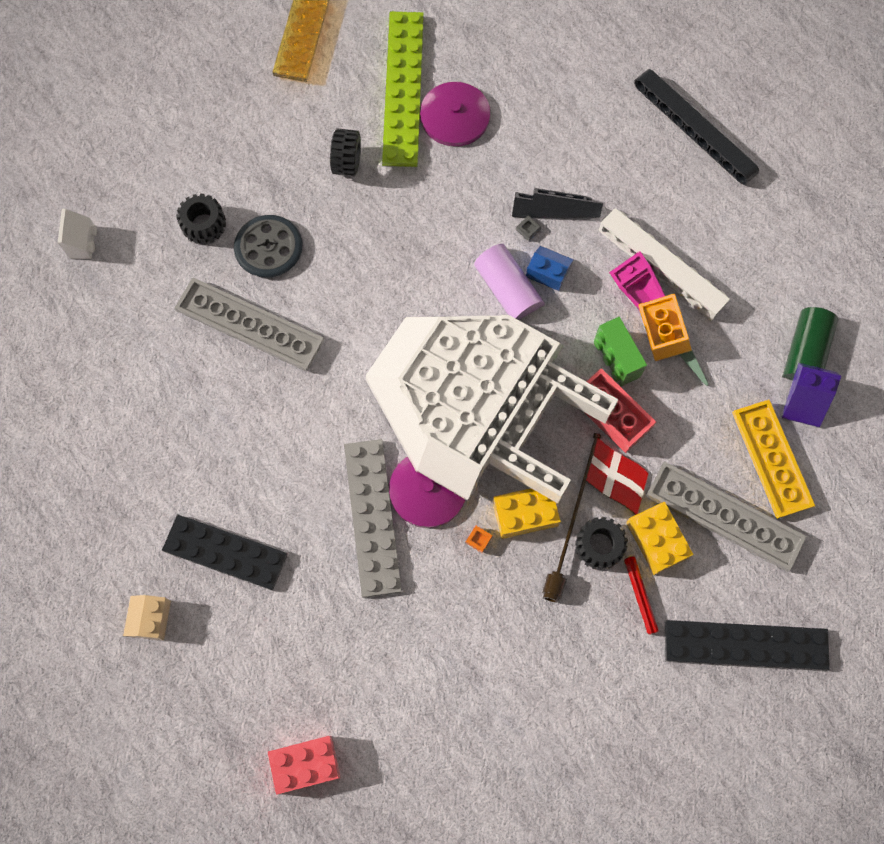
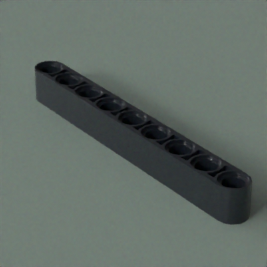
M647 69L634 80L635 87L739 183L746 185L759 173L758 166L653 70Z

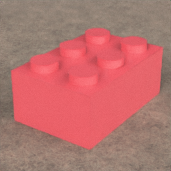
M332 736L268 751L276 795L341 778Z

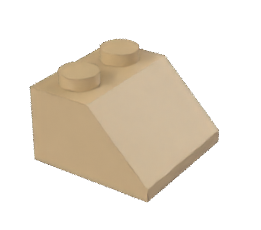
M148 595L131 596L123 636L164 641L171 600L166 597Z

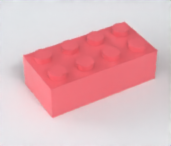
M601 368L586 382L618 399L617 404L606 423L587 413L585 414L627 453L654 427L656 421Z

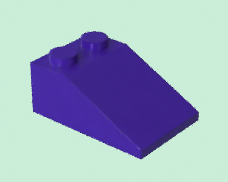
M798 363L782 418L820 427L836 395L841 375L834 371Z

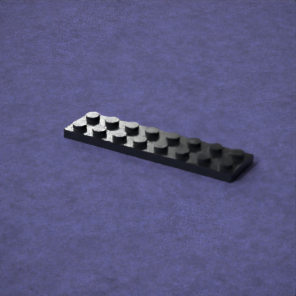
M665 620V662L827 671L830 670L828 629Z

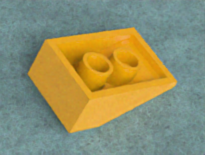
M675 293L638 305L655 361L692 351Z

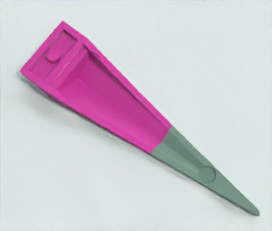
M641 251L609 272L618 287L638 309L639 304L665 297L652 267ZM693 351L679 354L701 381L708 386V382Z

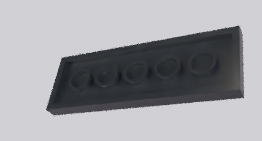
M178 514L162 548L164 553L271 591L274 590L287 557L286 552Z

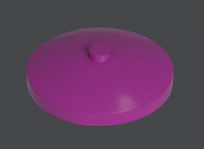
M447 82L433 88L423 99L420 109L421 123L425 132L434 141L452 147L465 146L478 140L487 130L490 121V106L485 95L476 87L464 82Z
M408 457L397 465L390 479L389 494L395 511L403 520L420 528H435L447 524L459 514L466 500L420 472H416Z

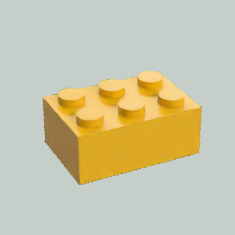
M532 488L493 496L492 502L501 539L558 527L561 522L556 502Z
M665 501L629 518L626 522L653 575L677 565L694 555Z

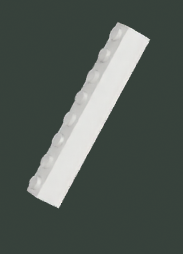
M615 208L601 222L599 231L631 257L641 251L652 267L656 277L709 320L712 321L730 300L723 291L715 288L708 279H704L694 268L686 265L682 258L675 256L669 251L668 247L657 242L653 235L647 234L641 229L639 224L627 218L624 212L618 211Z

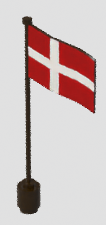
M598 433L593 435L594 442L557 571L547 574L543 587V599L550 602L558 603L563 595L566 579L560 572L586 482L601 494L625 506L634 515L638 514L649 473L636 462L611 449L600 440L601 435Z

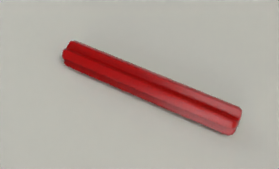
M634 556L627 557L624 562L647 634L657 633L658 627L636 558Z

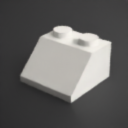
M62 209L58 244L69 259H91L92 252L95 251L93 240L97 234L96 225L93 224L89 217Z

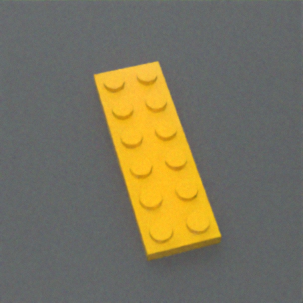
M770 400L734 410L732 414L776 518L779 519L813 508L815 504Z

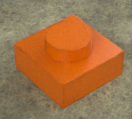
M476 525L465 543L483 553L493 535Z

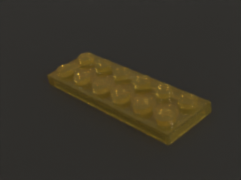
M293 0L273 68V76L307 82L330 0Z

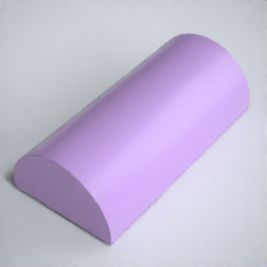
M504 244L490 247L476 259L474 266L508 315L520 320L545 305L541 296Z

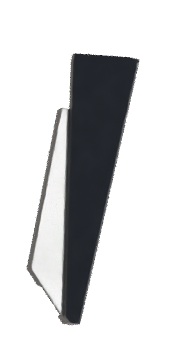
M534 188L533 195L515 192L512 217L526 218L529 215L531 218H600L603 203L592 201L591 197Z

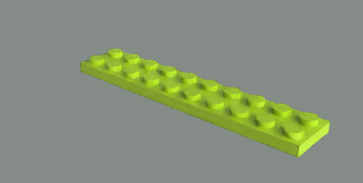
M390 11L382 166L418 167L424 12Z

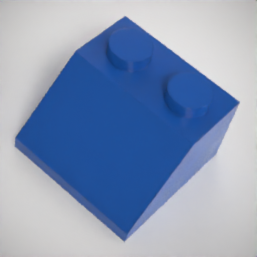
M540 245L527 267L526 276L533 281L559 291L574 259Z

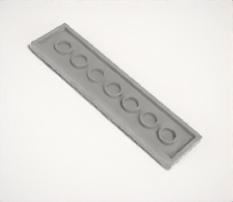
M195 278L191 279L175 306L177 312L306 372L324 342L323 337Z
M378 439L344 444L362 598L402 593L383 441Z
M665 461L646 494L648 498L658 503L665 501L669 509L787 572L791 570L806 538L805 535Z

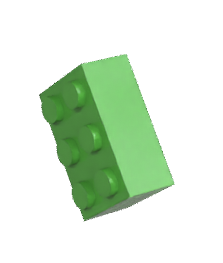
M620 316L599 325L594 344L597 350L602 352L605 365L609 366L612 370L611 374L614 381L618 382L621 387L641 378L647 364Z

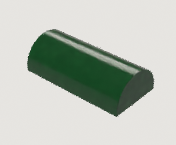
M807 307L801 310L782 375L783 378L793 380L798 363L822 369L826 368L839 320L835 313L819 307Z

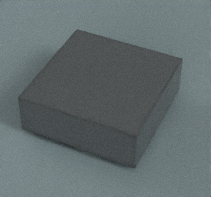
M529 215L516 226V231L528 241L541 230V226Z

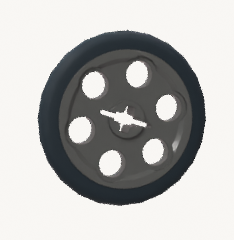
M262 215L249 220L241 227L234 241V253L239 265L248 273L262 278H272L288 272L295 266L302 253L303 241L299 230L291 221L277 215ZM270 226L272 229L269 233H263V227ZM282 232L288 234V237L284 240L278 238ZM250 236H255L257 238V240L254 243L247 242V239ZM267 243L271 245L269 249H266ZM282 249L290 251L287 256L280 255ZM255 252L258 254V257L255 260H251L248 258L250 253ZM267 259L275 261L272 266H266L265 262Z

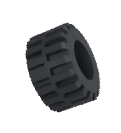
M337 128L333 133L330 148V168L332 174L355 177L358 172L361 155L360 133L358 130Z
M200 193V196L193 194L192 198H189V196L185 198L186 201L180 203L181 207H178V214H176L177 222L184 236L191 242L194 240L195 244L200 242L207 244L208 241L212 243L214 242L213 239H219L220 233L223 234L225 231L223 227H226V218L220 203L215 198L213 199L211 195L205 196L203 193ZM199 215H210L209 219L204 223H193L194 219Z
M596 517L592 521H587L580 529L575 541V546H577L576 553L580 555L579 559L586 562L584 565L587 567L590 565L595 570L597 568H600V570L612 568L623 558L628 547L626 546L628 538L624 536L626 534L625 530H621V525L619 523L616 525L614 523L615 520H606L607 517H602L601 519ZM594 534L606 535L612 543V550L607 554L596 552L590 544V538Z

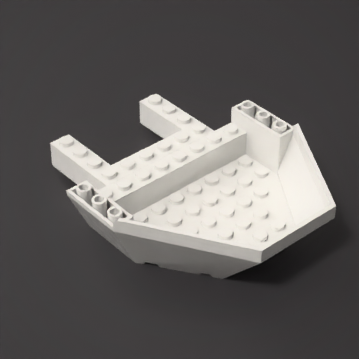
M510 315L406 317L366 375L369 387L415 471L420 472L466 500H469L478 485L481 475L488 464L559 503L571 480L521 452V448L554 395L603 423H606L618 401L615 397L553 364L552 361L556 360L563 345Z

